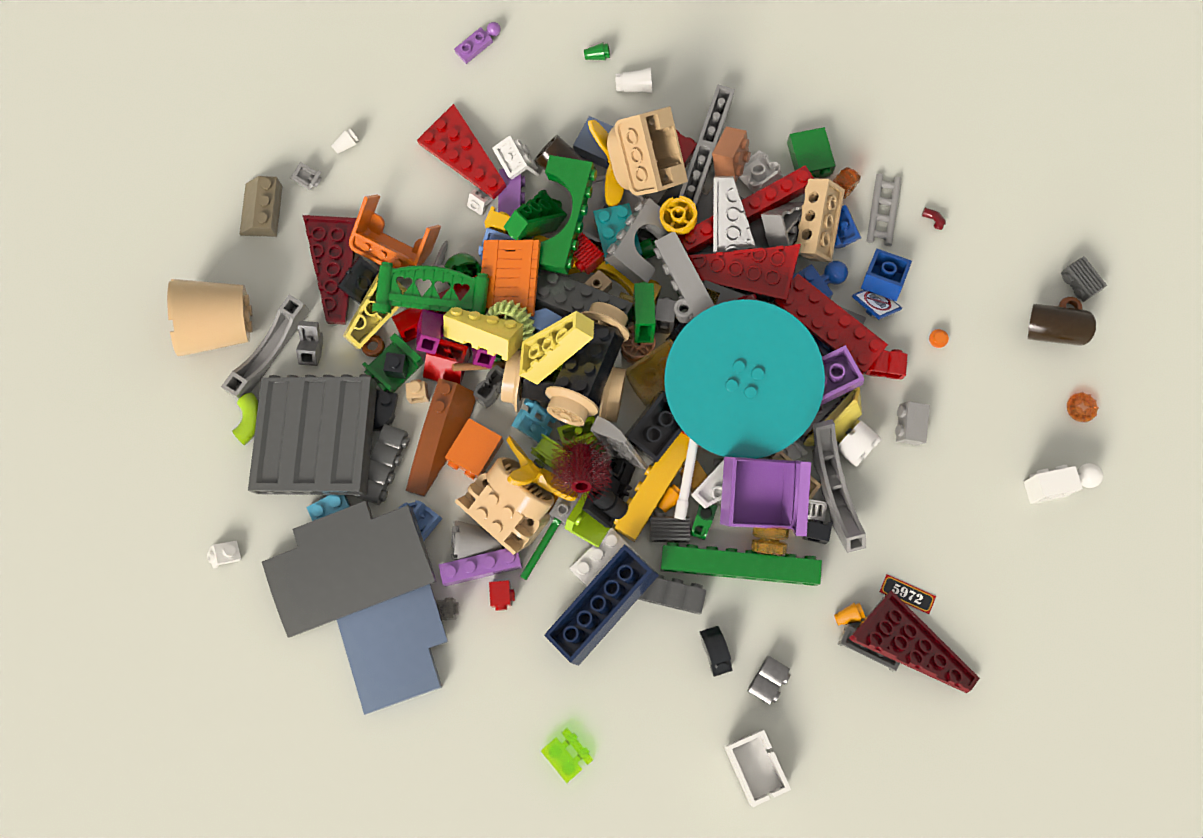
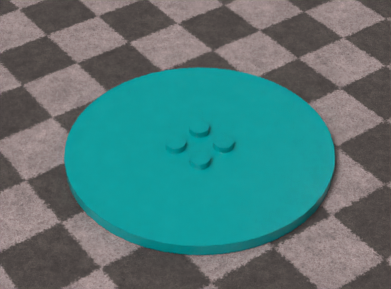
M742 299L712 306L694 317L682 329L675 339L666 361L664 384L667 402L672 415L680 428L696 444L723 457L761 458L787 448L809 428L817 415L823 399L825 372L822 356L813 336L796 317L773 304Z

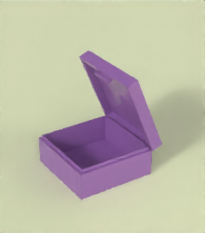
M724 456L720 524L733 527L792 529L796 536L807 537L811 462L804 460L791 461Z

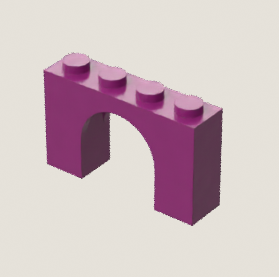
M422 309L417 325L416 350L435 355L440 338L444 337V314ZM466 343L472 349L473 364L491 369L496 355L492 356L487 354L488 350L484 348L477 350L472 348L471 343Z

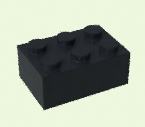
M664 391L658 392L625 434L628 441L653 462L659 461L682 431L671 413Z

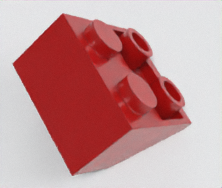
M440 339L435 355L426 353L423 378L436 382L441 378L461 385L465 371H453L452 364L468 363L471 354L469 347Z

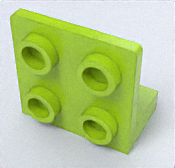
M585 492L568 516L564 529L599 547L610 528L603 526L582 509L588 495Z

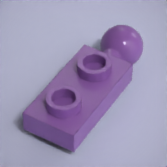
M491 22L487 25L486 31L480 27L454 48L455 53L467 64L493 43L490 36L499 35L501 31L500 25L496 22Z

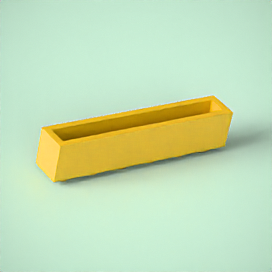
M681 432L659 461L655 462L654 466L649 465L644 474L647 476L644 482L639 481L634 490L637 493L633 498L629 497L626 502L628 505L627 513L621 519H615V531L633 542L636 541L686 460L690 439L687 435Z

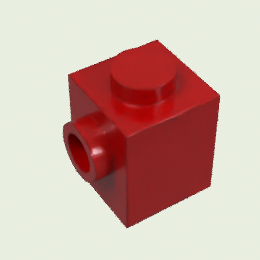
M510 581L489 582L490 606L495 608V611L507 610L508 606H512V601H515V591L511 589Z

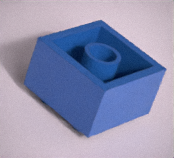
M876 248L861 289L897 301L912 261Z

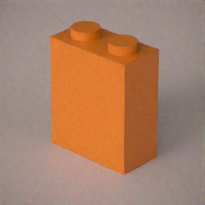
M469 418L445 456L448 462L447 465L455 470L460 468L465 471V476L474 480V478H478L481 474L485 473L504 440L502 436Z

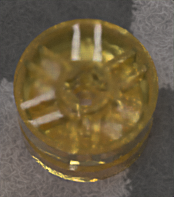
M753 527L752 535L760 539H752V551L777 555L787 554L788 543L780 540L789 539V529Z

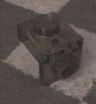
M453 597L437 600L436 603L441 619L456 620V614H459V602H456V599Z

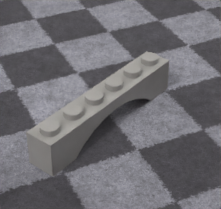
M289 294L279 307L275 319L260 345L244 363L231 372L221 387L238 400L243 395L250 393L298 329L299 321H303L310 311L307 306Z

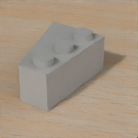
M788 202L761 214L765 237L769 247L790 246L798 238V225L801 221L802 205L804 202Z

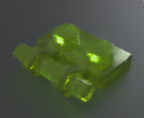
M566 728L561 732L566 738L563 743L556 737L541 752L564 781L568 783L583 770L578 764L581 759L587 765L594 759L589 755L590 751L586 747L584 748L577 740V735L575 733L572 734ZM570 744L578 753L574 758L566 749Z

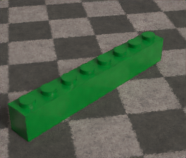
M668 542L667 545L662 547L660 571L810 586L821 584L822 560H816V556L796 558L797 555L785 554L784 557L777 556L775 552H765V555L757 554L755 550H745V553L737 552L738 549L726 548V551L718 550V547L706 546V549H700L698 545L693 544L679 547L678 543Z

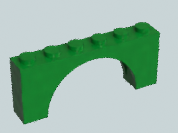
M549 155L545 174L549 180L561 184L570 192L573 205L572 213L566 226L554 237L541 242L538 269L568 274L574 265L573 254L578 249L579 240L577 239L579 233L583 231L582 220L588 212L587 201L592 196L593 188L591 186L597 178V170L593 162Z

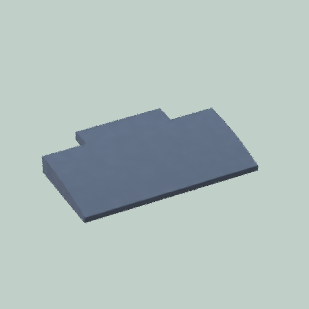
M431 584L337 619L364 715L442 688L430 648L448 642V638Z

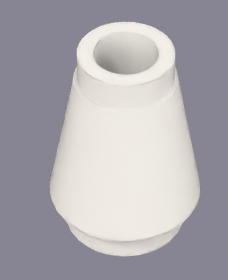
M348 129L347 131L344 130L331 146L339 154L357 145L356 142L359 139L351 129Z

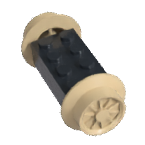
M594 302L589 311L581 312V314L594 321L593 339L564 362L554 386L548 387L545 391L546 396L550 399L547 412L564 423L583 426L587 416L598 414V401L623 342L629 339L630 333L625 327L628 321L627 315L619 308L608 303Z

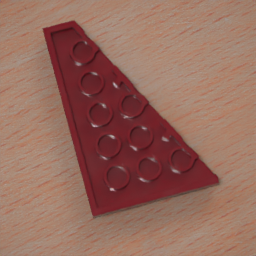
M892 590L882 598L849 637L851 641L964 693L970 692L980 679Z

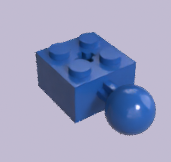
M832 261L827 264L824 274L820 276L811 264L793 275V278L797 274L801 275L831 299L833 292L827 284L838 285L843 283L847 279L848 268L841 261Z

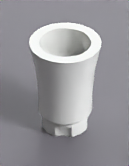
M651 67L616 74L617 92L653 93Z

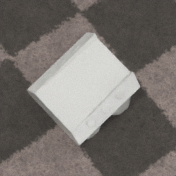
M760 150L750 157L749 162L744 166L742 176H739L740 180L753 194L785 177L781 173L780 164L771 162L768 155Z

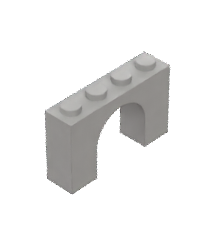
M650 198L644 201L640 200L635 205V212L626 219L625 228L618 232L616 242L607 249L608 254L604 259L632 283H648L656 270L636 250L634 238L637 230H647L657 239L669 234L663 228L660 221L659 212L661 207Z

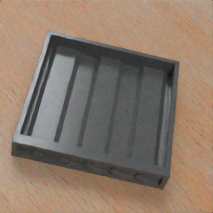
M343 374L341 377L333 375H323V377H316L314 375H305V377L270 375L269 378H261L248 491L255 494L367 495L377 381L367 374H360L359 377Z

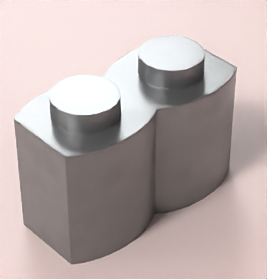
M767 656L747 691L767 704L775 703L781 693L778 691L782 684L785 685L791 676L789 674L790 668Z

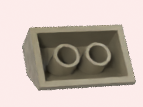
M258 176L245 184L240 236L277 237L283 188L277 177Z

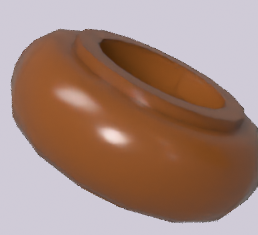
M1075 297L1063 298L1059 303V307H1066V304H1071L1075 309H1082L1081 302Z
M373 335L361 348L366 356L377 357L383 352L385 344L380 336ZM371 342L378 343V347L375 350L368 349V345Z

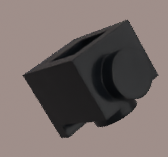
M813 519L808 521L807 537L803 536V539L827 544L830 540L833 522H828L824 525L823 521Z

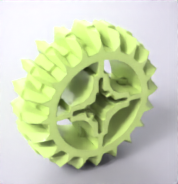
M507 300L499 301L494 306H491L486 313L487 316L494 315L498 318L500 314H505V317L500 319L515 320L518 323H522L523 341L534 335L533 332L536 327L533 326L535 320L530 319L532 313L527 314V307L521 308L520 303L515 305L513 300L509 302Z

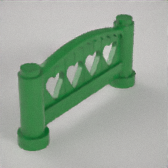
M382 262L379 267L376 300L372 305V311L391 314L392 306L448 312L451 308L459 307L465 311H476L485 315L489 286L488 274L477 273L476 277H471L462 272L444 267L416 265L394 268L393 263ZM398 277H403L404 279L411 278L413 281L404 294H402L397 284ZM418 279L423 281L430 280L432 283L423 296H421L416 286ZM437 281L442 283L449 282L451 285L442 298H440L435 288ZM457 283L462 286L464 284L470 286L469 291L461 301L454 290V285Z

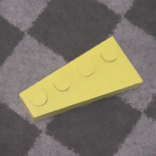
M379 273L343 334V337L356 349H360L400 308L392 306L391 314L372 311V305L376 300ZM397 281L402 294H404L407 289Z
M454 307L443 315V336L462 344L471 343L472 348L477 350L484 348L488 350L487 354L492 356L499 354L502 356V360L508 362L522 346L523 324L515 320L500 319L494 315L487 316L476 311L470 312Z
M575 311L522 341L519 375L535 384H539L593 339L594 321Z

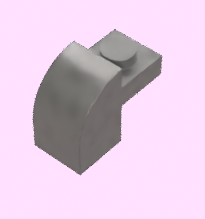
M299 321L300 342L296 349L298 364L318 366L323 346V333L319 330V323Z

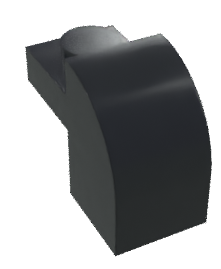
M719 626L699 631L713 677L733 671L730 661L731 656Z

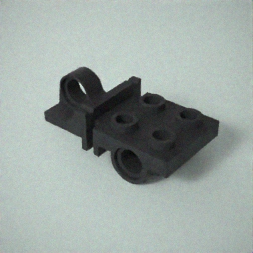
M625 458L611 459L612 462L604 468L610 472L609 475H604L608 479L602 481L611 479L612 483L605 482L608 485L602 487L601 490H598L601 487L598 488L594 485L593 487L597 489L590 490L594 495L589 492V496H587L582 508L606 528H612L615 519H621L628 510V505L623 501L624 496H629L630 493L627 490L632 489L629 483L635 467Z

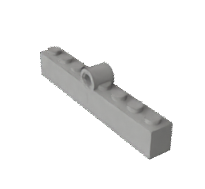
M719 84L716 87L686 174L688 182L683 183L679 195L691 199L695 203L696 208L713 162L712 152L720 139L735 91L733 88Z
M671 232L655 240L656 248L653 249L657 259H662L664 263L662 268L665 274H670L672 278L670 283L674 291L678 290L681 295L674 305L676 318L682 323H688L698 314L715 305L676 232ZM683 309H687V310H688V311L685 312V313H682V312H681Z

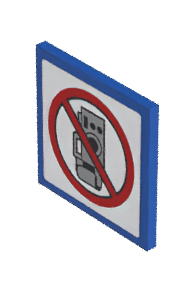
M866 290L852 295L866 309L868 315H874L878 320L902 310V307L894 300Z

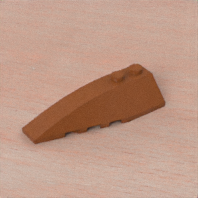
M439 378L417 445L406 488L407 492L425 497L439 471L447 462L445 459L446 454L467 420L471 418L476 402L473 395L474 391L458 383Z

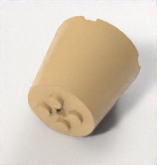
M171 279L169 281L167 291L168 320H173L174 331H170V335L177 356H185L250 342V332H253L252 321H250L252 306L250 305L249 294L247 295L245 285Z

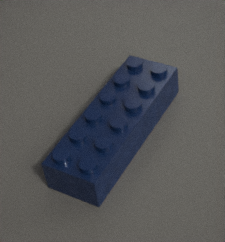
M624 544L544 636L570 663L579 666L655 581L659 574L637 553Z

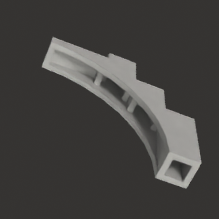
M832 419L814 423L815 449L812 450L813 465L821 478L822 495L830 507V522H833L832 526L847 553L865 549L866 533L855 512L845 483L838 453L835 423Z

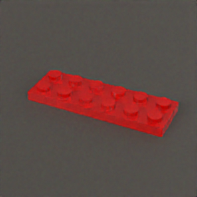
M799 274L792 280L787 301L775 299L773 302L776 306L796 317L812 335L831 350L835 351L846 345L862 374L867 371L888 346L886 342Z

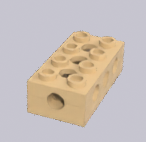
M808 179V184L805 187L806 195L802 205V216L798 225L799 233L795 244H801L799 255L810 261L832 262L845 189L830 179Z

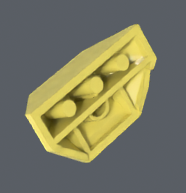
M855 388L824 420L832 419L834 421L836 441L839 443L847 436L846 431L849 428L853 430L860 422L858 420L862 415L860 388ZM814 432L803 443L805 446H814Z

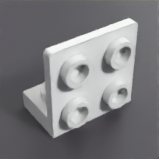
M508 136L492 148L511 180L525 170L530 171L536 176L540 175L537 170L539 168L538 164L529 156L531 153L529 148L525 144L522 145L519 139L515 140L513 137Z

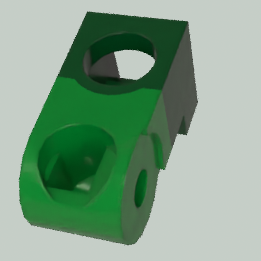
M699 504L691 529V536L702 540L706 539L718 506L711 505L704 508Z

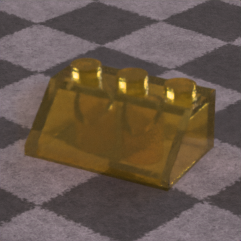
M668 339L626 369V377L645 406L651 403L658 392L665 391V367L673 345L671 339Z

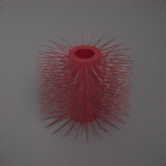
M582 435L581 444L580 441L576 445L571 443L573 447L570 448V445H568L565 453L561 454L563 451L557 453V450L560 449H554L556 452L554 454H561V456L556 457L558 461H555L554 457L551 460L552 464L559 468L555 469L553 474H558L555 479L561 481H555L553 478L551 483L559 482V484L563 485L559 486L561 489L562 487H568L566 486L567 484L570 487L566 489L572 490L570 494L575 491L579 495L581 493L582 497V493L584 496L585 492L586 494L590 492L594 495L590 491L597 489L593 487L594 485L598 488L601 487L598 489L601 490L602 487L608 485L605 482L612 483L611 479L602 481L608 479L604 475L610 474L609 470L604 468L612 461L602 456L608 454V449H603L602 446H599L601 447L600 449L595 445L590 447V443L589 445L582 444Z

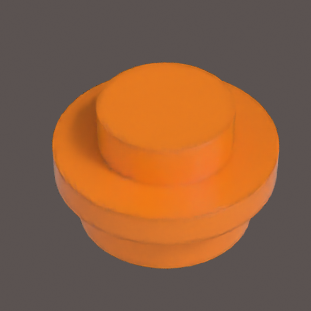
M941 329L932 331L929 336L931 345L936 348L944 347L949 340L948 334Z

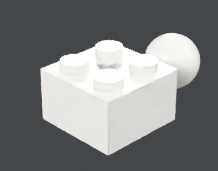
M1093 463L1083 464L1078 470L1076 466L1068 467L1066 464L1055 467L1054 470L1050 471L1048 468L1038 470L1035 474L1029 475L1030 478L1024 481L1030 504L1069 496L1082 490V486L1094 488L1102 482L1103 472L1098 465Z

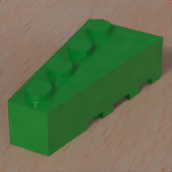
M542 190L539 195H535L526 204L518 207L508 219L504 228L511 238L515 240L556 231L567 214Z

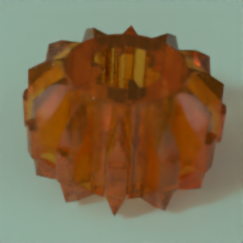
M850 167L841 170L836 178L833 179L834 183L845 189L843 199L853 192L861 177L858 172Z

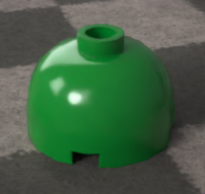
M467 253L453 255L446 261L444 268L456 270L471 277L481 273L482 269L478 261Z

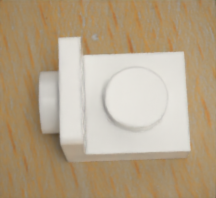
M477 187L470 192L467 206L479 215H482L485 206L493 198Z

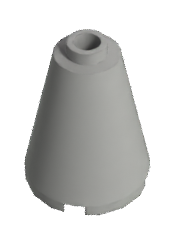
M454 521L455 526L452 528L451 548H454V554H451L452 560H460L505 548L483 527L462 521Z

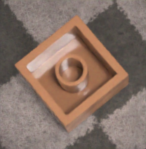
M725 127L712 152L715 176H734L735 182L739 176H742L744 166L751 157V152H749L748 148L749 139H747V131Z

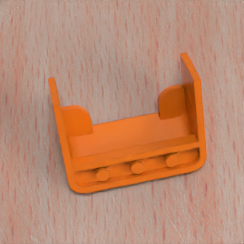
M380 195L365 196L349 239L351 250L379 265L382 262L393 263L394 268L422 265L433 250L441 226L427 227L423 238L418 239L412 248L383 233L384 219L375 213Z

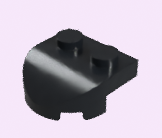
M377 390L373 431H381L384 424L391 425L393 423L398 393Z

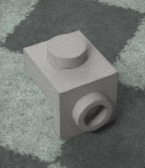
M300 162L290 179L311 190L313 186H318L322 178L319 177L321 171L318 170L316 172Z

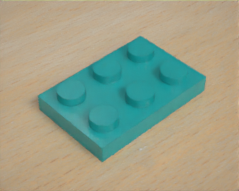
M629 203L593 211L604 259L608 254L607 249L616 242V235L621 229L625 228V221L632 214ZM636 232L634 243L637 252L642 256V250Z

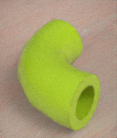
M252 392L243 395L237 401V405L242 411V420L232 430L235 437L243 445H246L255 435L258 400Z

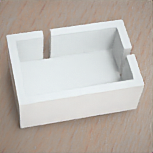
M759 730L724 746L750 806L755 807L770 800L766 793L776 797L791 790L773 751H766V749H770L772 746L764 730Z

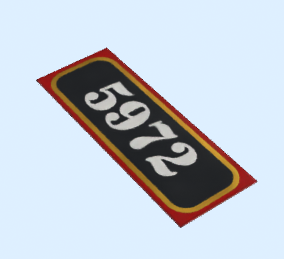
M886 574L879 591L880 593L886 595L892 590L905 604L930 614L936 596Z

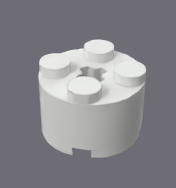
M861 420L837 446L838 452L857 467L882 438Z

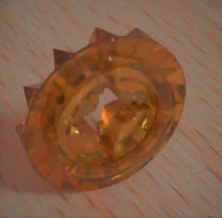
M1084 392L1075 393L1067 402L1069 415L1078 422L1091 421L1097 416L1099 407L1096 404L1097 400H1094L1091 394H1085ZM1083 402L1084 406H1087L1089 408L1083 411V409L1078 405H1081Z

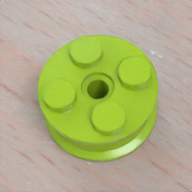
M541 434L542 439L535 448L531 447L532 451L530 453L553 470L559 469L551 462L553 457L555 461H558L556 457L561 456V454H554L556 453L554 449H560L557 447L559 444L546 435Z

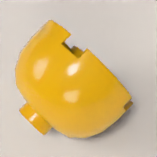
M679 196L680 198L675 199L673 197L669 198L663 203L659 212L663 228L668 233L676 232L677 235L689 233L697 223L698 212L695 203L684 196Z

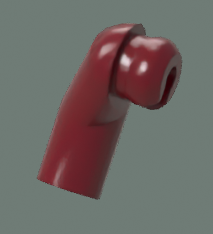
M924 208L922 216L934 220V228L942 230L944 225H946V220L940 212Z

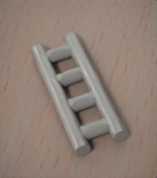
M876 174L866 240L868 243H873L874 237L885 239L886 246H892L901 177H894V182L883 180V174ZM881 189H892L891 198L880 197ZM879 204L890 206L889 215L878 213ZM877 221L888 222L886 232L876 230Z

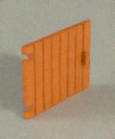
M484 240L481 273L488 274L489 278L486 303L488 311L491 306H494L499 301L507 300L509 302L513 300L515 305L520 303L521 308L527 307V314L532 313L531 317H534L540 240Z

